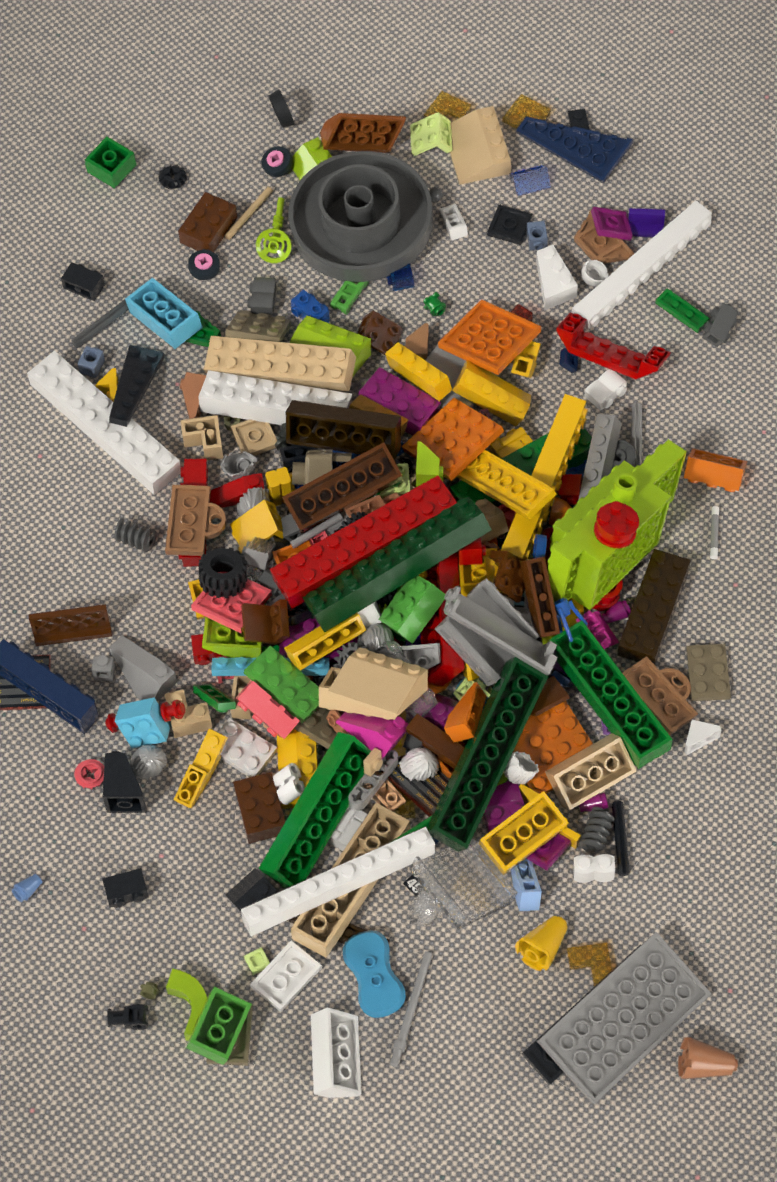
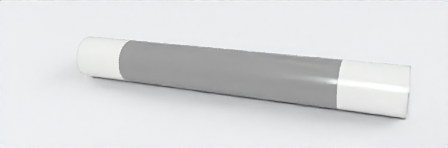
M713 506L711 512L710 558L717 559L719 507Z

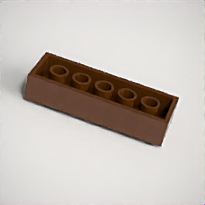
M383 442L282 498L301 534L334 515L344 512L346 509L403 480V475Z

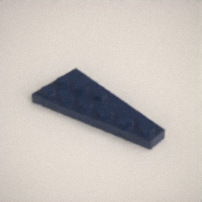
M525 117L516 130L517 134L603 184L633 144V139L631 138L624 139L619 138L617 135L600 134L598 131L574 126L571 128L564 126V124L547 123L545 120Z

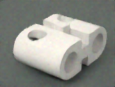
M294 763L288 764L273 775L274 784L276 787H279L277 790L278 798L285 805H288L302 795L305 789L303 781H299V778H301L300 770Z

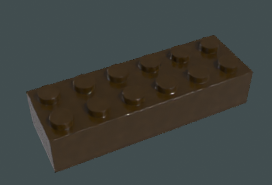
M292 400L286 410V443L363 454L384 442L394 460L401 449V416Z
M657 549L653 550L620 639L617 656L639 662L647 656L654 665L656 664L690 570V559Z

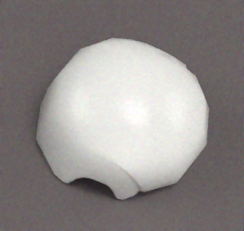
M588 260L581 270L582 279L590 286L597 287L609 276L606 266L598 260Z

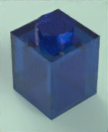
M410 263L386 277L387 284L392 286L393 291L414 287V277Z

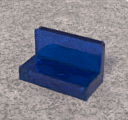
M545 165L509 173L510 180L514 182L516 195L518 196L551 188L548 169Z

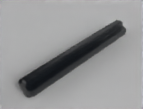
M613 801L612 814L615 818L613 824L619 876H628L630 868L624 807L622 801Z

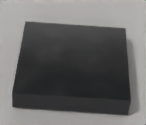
M498 205L487 231V236L521 245L527 232V223L531 222L533 214Z

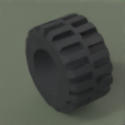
M215 547L212 551L208 550L206 554L201 556L198 566L200 587L203 588L205 593L209 592L210 596L213 597L215 595L216 598H229V596L234 597L237 595V592L241 593L247 582V561L244 555H240V551H234V548L231 547L229 549L226 547L219 549Z

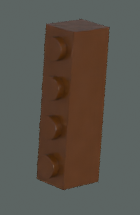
M545 556L519 561L531 621L536 633L539 635L538 638L560 634Z

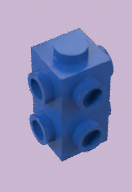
M303 289L291 300V311L296 317H300L303 320L308 315L329 323V308L325 304L318 302L313 294L307 293Z

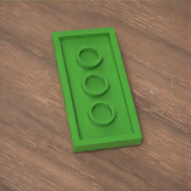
M271 646L244 670V674L249 679L259 685L276 702L300 720L301 723L319 708V687Z

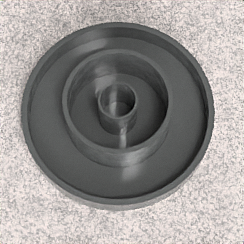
M348 152L319 163L303 176L297 184L289 204L288 215L291 235L300 256L318 272L342 281H374L403 270L425 249L433 228L432 200L423 178L406 162L380 152Z

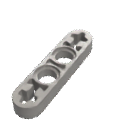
M391 750L382 759L383 764L379 769L384 771L382 775L373 774L369 776L364 774L348 796L350 808L353 810L365 808L398 765V754L395 750ZM365 784L373 785L371 789L363 788Z

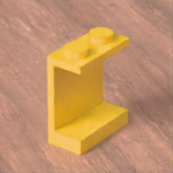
M265 499L230 524L232 536L237 540L238 549L241 554L247 542L252 541L254 537L268 540L275 535L282 539L284 538L282 521L275 504Z

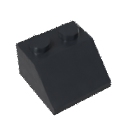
M254 868L226 894V897L241 912V909L278 893V891Z

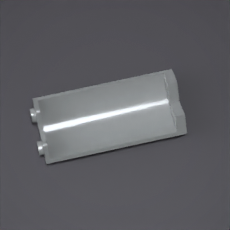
M459 586L447 591L444 596L446 600L444 607L445 615L545 675L551 673L558 658L553 655L557 646L551 641L546 644L539 642L460 594L461 587Z

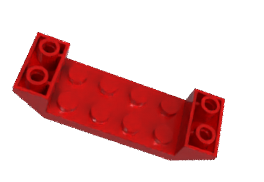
M570 312L556 328L569 353L633 379H639L658 371L671 353L662 347L653 346L645 356L643 353L634 352L625 346L614 344L608 339H602L590 332H584L587 319L577 313Z

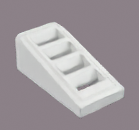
M456 204L439 209L451 240L468 235L467 225Z

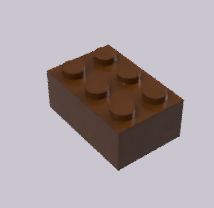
M205 192L178 230L180 243L197 251L205 249L214 252L238 218L236 205Z
M272 772L233 781L248 844L277 837L285 824Z

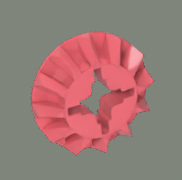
M94 759L82 761L74 772L77 784L82 786L83 789L90 788L92 790L94 787H100L104 780V765ZM86 770H88V772L90 771V773L95 772L94 779H91V777H87Z

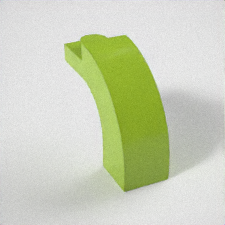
M172 968L166 990L169 995L186 1000L192 1007L184 1032L186 1041H189L206 1003L207 995L202 985L193 976Z

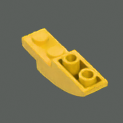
M208 729L193 764L189 765L173 799L174 801L190 809L194 806L222 757L220 754L228 739L227 736Z

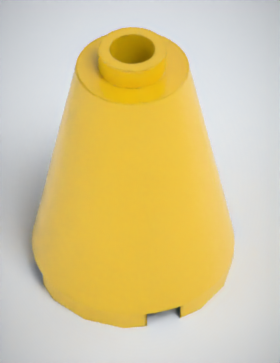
M552 916L516 942L517 954L521 953L523 956L521 960L526 965L537 971L542 969L548 970L567 932L568 926L565 919L560 916Z

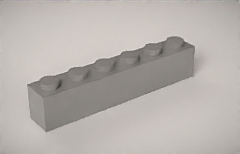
M597 414L579 499L585 497L593 486L596 487L605 475L608 476L612 471L622 424L615 415Z

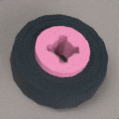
M276 146L264 153L261 165L269 176L281 177L292 168L293 157L288 149Z
M202 249L190 256L188 269L194 278L209 280L218 274L220 261L213 251Z

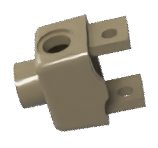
M333 449L308 450L305 462H293L292 484L305 485L333 470L332 461L348 462L351 460L352 453H334Z

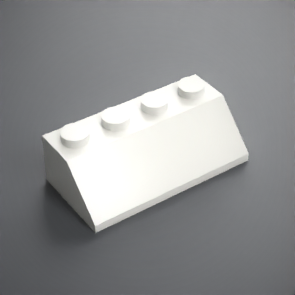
M325 1008L311 1014L314 1094L327 1098L361 1096L358 1016L331 1008Z

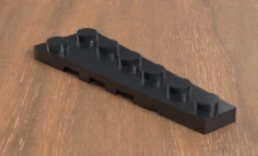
M129 345L110 412L109 423L128 426L164 359L163 352Z

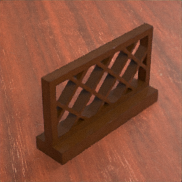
M106 604L29 614L36 647L112 637L111 620Z

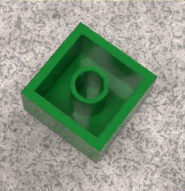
M106 136L85 158L87 173L115 189L136 166L134 152Z

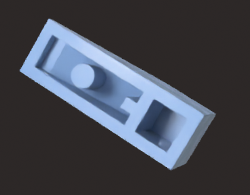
M524 859L511 869L519 911L539 910L542 891L532 862Z

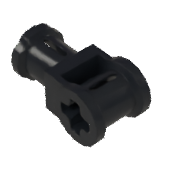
M134 1004L132 1006H124V1010L112 1011V1009H108V1027L124 1025L125 1029H147L146 1012L149 1007L144 1004Z

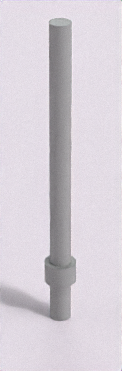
M426 951L424 953L398 1039L395 1040L392 1048L394 1052L390 1065L393 1067H398L401 1054L405 1052L407 1045L405 1041L433 955L431 952Z

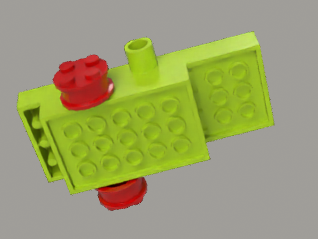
M668 439L664 444H659L652 455L649 454L641 465L634 467L624 460L619 466L615 465L608 476L605 475L596 487L593 486L585 497H581L574 508H569L562 519L556 520L553 525V534L550 537L551 544L549 549L551 556L547 562L549 564L547 571L554 602L562 598H567V601L573 598L588 610L604 611L619 601L623 585L622 579L659 544L668 507L674 499L687 451Z

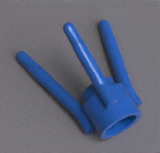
M562 598L554 602L560 633L563 632L562 620L569 641L573 642L565 618L571 614L570 610L585 625L588 623L575 608L572 600L567 601V598Z

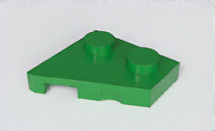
M195 311L198 313L203 328L185 342L209 347L211 336L221 337V332L217 327L212 326L209 320L204 319L200 312Z

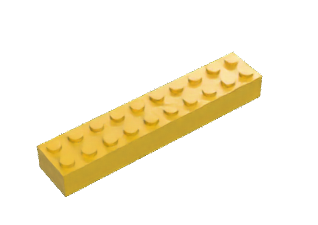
M567 394L563 397L531 475L553 488L555 492L560 489L561 477L566 474L568 460L572 459L574 445L578 444L581 435L579 433L585 427L588 409L585 408V400ZM555 497L530 520L516 512L501 550L509 551L520 560L529 559L530 553L533 554L535 535L542 533V524L547 521L548 510L550 506H553Z

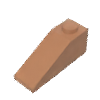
M186 372L185 378L181 379L180 389L183 392L189 419L200 418L199 394L206 375Z

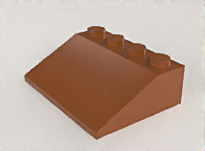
M338 113L325 121L320 131L323 149L390 153L406 121V116Z

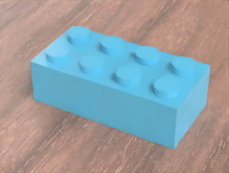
M151 278L125 298L130 313L174 349L203 328L198 313L154 278Z

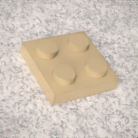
M249 419L230 426L241 453L247 451L255 456L276 448L275 443L277 439L269 423Z

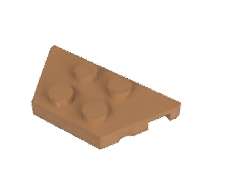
M590 209L588 217L581 225V229L574 236V242L591 260H598L603 262V264L625 261L635 253L622 239L597 235L591 214L592 209Z

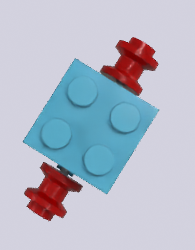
M155 697L120 704L117 715L114 713L108 714L105 724L112 733L118 732L120 729L131 748L167 742L171 728L169 721L172 720L173 716L176 719H182L185 714V706L180 700H174L172 705L168 702H163L160 707Z

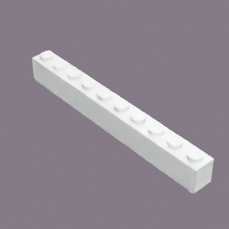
M694 201L572 308V313H577L587 319L584 328L588 331L591 327L597 326L605 315L608 316L615 306L622 304L629 294H633L640 284L646 283L654 272H658L662 268L664 263L671 261L679 250L682 251L686 247L688 242L695 240L703 229L706 230L711 225L712 212L699 202Z
M424 827L241 909L242 920L250 936H253L435 854V843L427 828Z

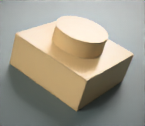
M374 748L364 759L365 774L372 776L375 771L382 767L381 750Z

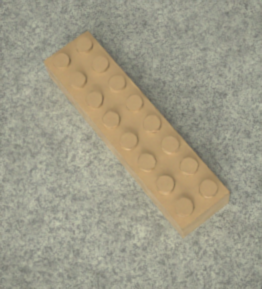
M211 336L204 371L206 374L210 370L314 388L349 392L356 356L351 349Z
M375 803L332 868L393 841L410 830V821ZM378 880L300 914L291 927L292 939L327 958Z

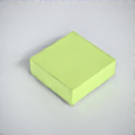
M262 947L244 955L252 975L263 971L270 964Z

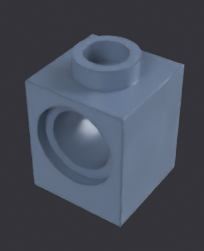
M545 221L527 223L529 251H538L547 247L548 238Z
M86 346L77 363L79 372L83 375L97 378L105 362L103 351L96 347Z

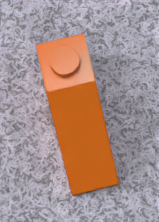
M477 682L472 684L448 715L444 729L453 742L475 737L486 700V694Z

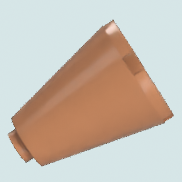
M691 1037L683 1039L680 1049H683L682 1056L678 1057V1075L682 1079L732 1075L733 1071L736 1072L738 1060L735 1059L734 1054Z

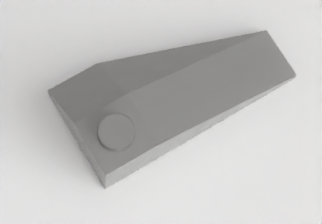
M123 635L108 648L139 700L155 697L158 702L177 683L176 674L170 667Z
M439 643L388 647L373 651L425 669L441 663Z

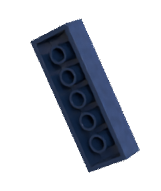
M3 639L0 642V676L44 705V707L77 730L86 734L99 718L95 699L89 694H82L80 689L73 683L69 685L60 674H54L49 671V667L44 663L36 662L30 653L20 651L14 642H7Z

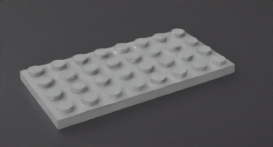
M655 932L537 1042L593 1105L700 1006L711 993L661 936Z

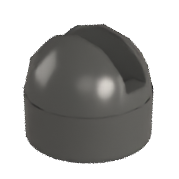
M432 187L429 191L431 200L434 203L439 202L444 196L436 187Z

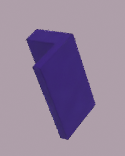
M629 208L628 221L632 235L634 237H654L664 228L665 210Z

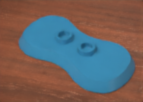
M369 930L355 934L345 942L343 946V959L357 979L360 1008L366 1015L372 1018H380L398 1011L405 1002L406 992L402 982L391 969L389 962L390 948L387 939L380 932Z

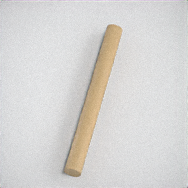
M267 187L225 234L226 239L230 240L273 192L271 187Z

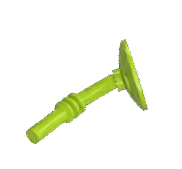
M279 197L277 200L276 215L273 216L272 224L274 228L264 230L256 240L258 255L268 263L284 261L289 256L292 248L289 236L281 230L284 222L283 209L285 199L283 197ZM262 238H264V242H263V247H264V249H263V250L261 249V240H262ZM285 240H286V242H287V250H286V252L283 251V250H284V247H285V243H284ZM268 252L278 253L279 257L272 258L267 256Z

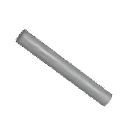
M340 513L334 515L291 541V546L296 548L343 520V517Z

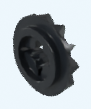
M170 164L168 167L163 166V170L159 171L158 179L163 187L176 189L186 182L187 175L183 167H179L178 164L176 166ZM171 173H174L175 175L174 180H172L170 176Z

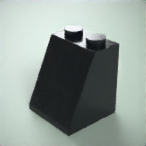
M119 751L105 753L103 800L107 813H147L143 792L126 754Z

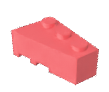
M252 680L236 697L239 701L237 705L245 712L249 710L253 713L252 718L260 725L263 722L268 727L266 731L274 738L278 735L285 739L300 722V720L296 717L294 718L286 708L277 703Z

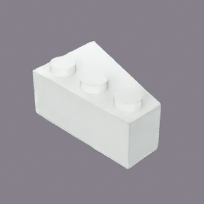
M554 245L538 250L536 264L544 310L576 298L578 285Z

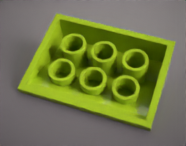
M308 315L297 326L289 342L351 349L356 356L352 378L371 356L370 338Z
M205 616L203 649L228 658H257L262 653L263 643L245 641L244 632L239 633Z

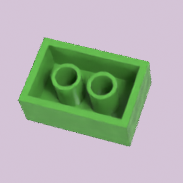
M418 575L402 586L388 607L383 610L378 620L413 644L445 600V594L435 585Z
M214 987L206 1000L186 1048L224 1065L231 1054L252 1004Z

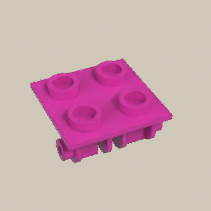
M589 610L584 614L583 617L588 623L586 625L603 649L619 643L599 611L592 613Z

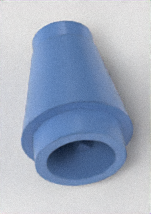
M34 874L15 884L12 893L18 901H27L42 884V880L37 874Z

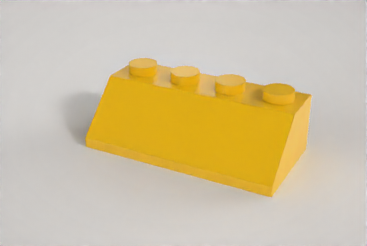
M466 360L452 389L453 392L515 427L524 419L531 404L530 394L471 363L469 360Z
M293 728L285 739L277 735L278 772L290 763L296 764L301 773L299 781H303L306 788L318 767L317 745L308 735ZM300 796L288 805L280 801L281 809L294 808Z

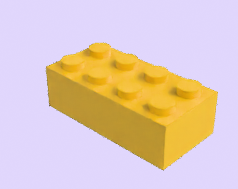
M543 791L481 838L479 845L500 872L505 875L564 830L569 822Z

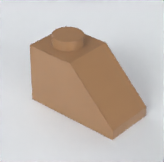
M429 323L423 324L406 338V345H403L424 360L428 358Z

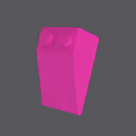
M346 712L335 722L371 751L374 748L381 750L382 759L402 739L408 723L399 716L395 720H386L381 717H368L363 714Z

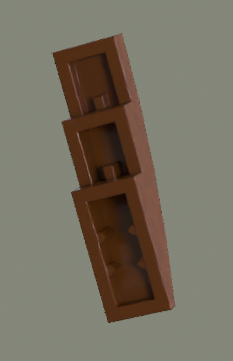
M416 714L406 727V732L422 741V745L437 754L438 759L455 769L465 747L458 742H453L444 731L419 714Z

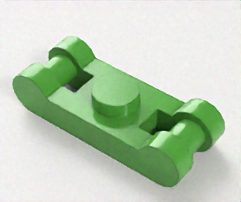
M345 281L332 299L330 307L333 309L338 308L347 315L362 290L367 287L369 281L357 282L358 284Z

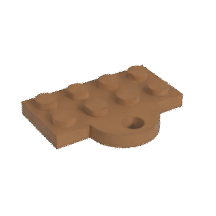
M172 485L165 547L166 555L202 556L205 550V540L213 539L224 531L226 516L220 506L209 503L210 486ZM215 518L222 520L219 524L212 523V520Z
M646 656L622 673L669 735H672L697 717L698 713L686 701L691 692V685L688 678L682 672L673 668H665L659 671ZM674 679L679 680L682 685L675 684Z

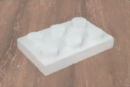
M230 718L219 730V733L228 737L220 754L222 755L221 760L248 777L259 775L277 752L276 746Z
M290 941L255 978L250 987L277 1010L282 1012L322 969V965L293 941Z

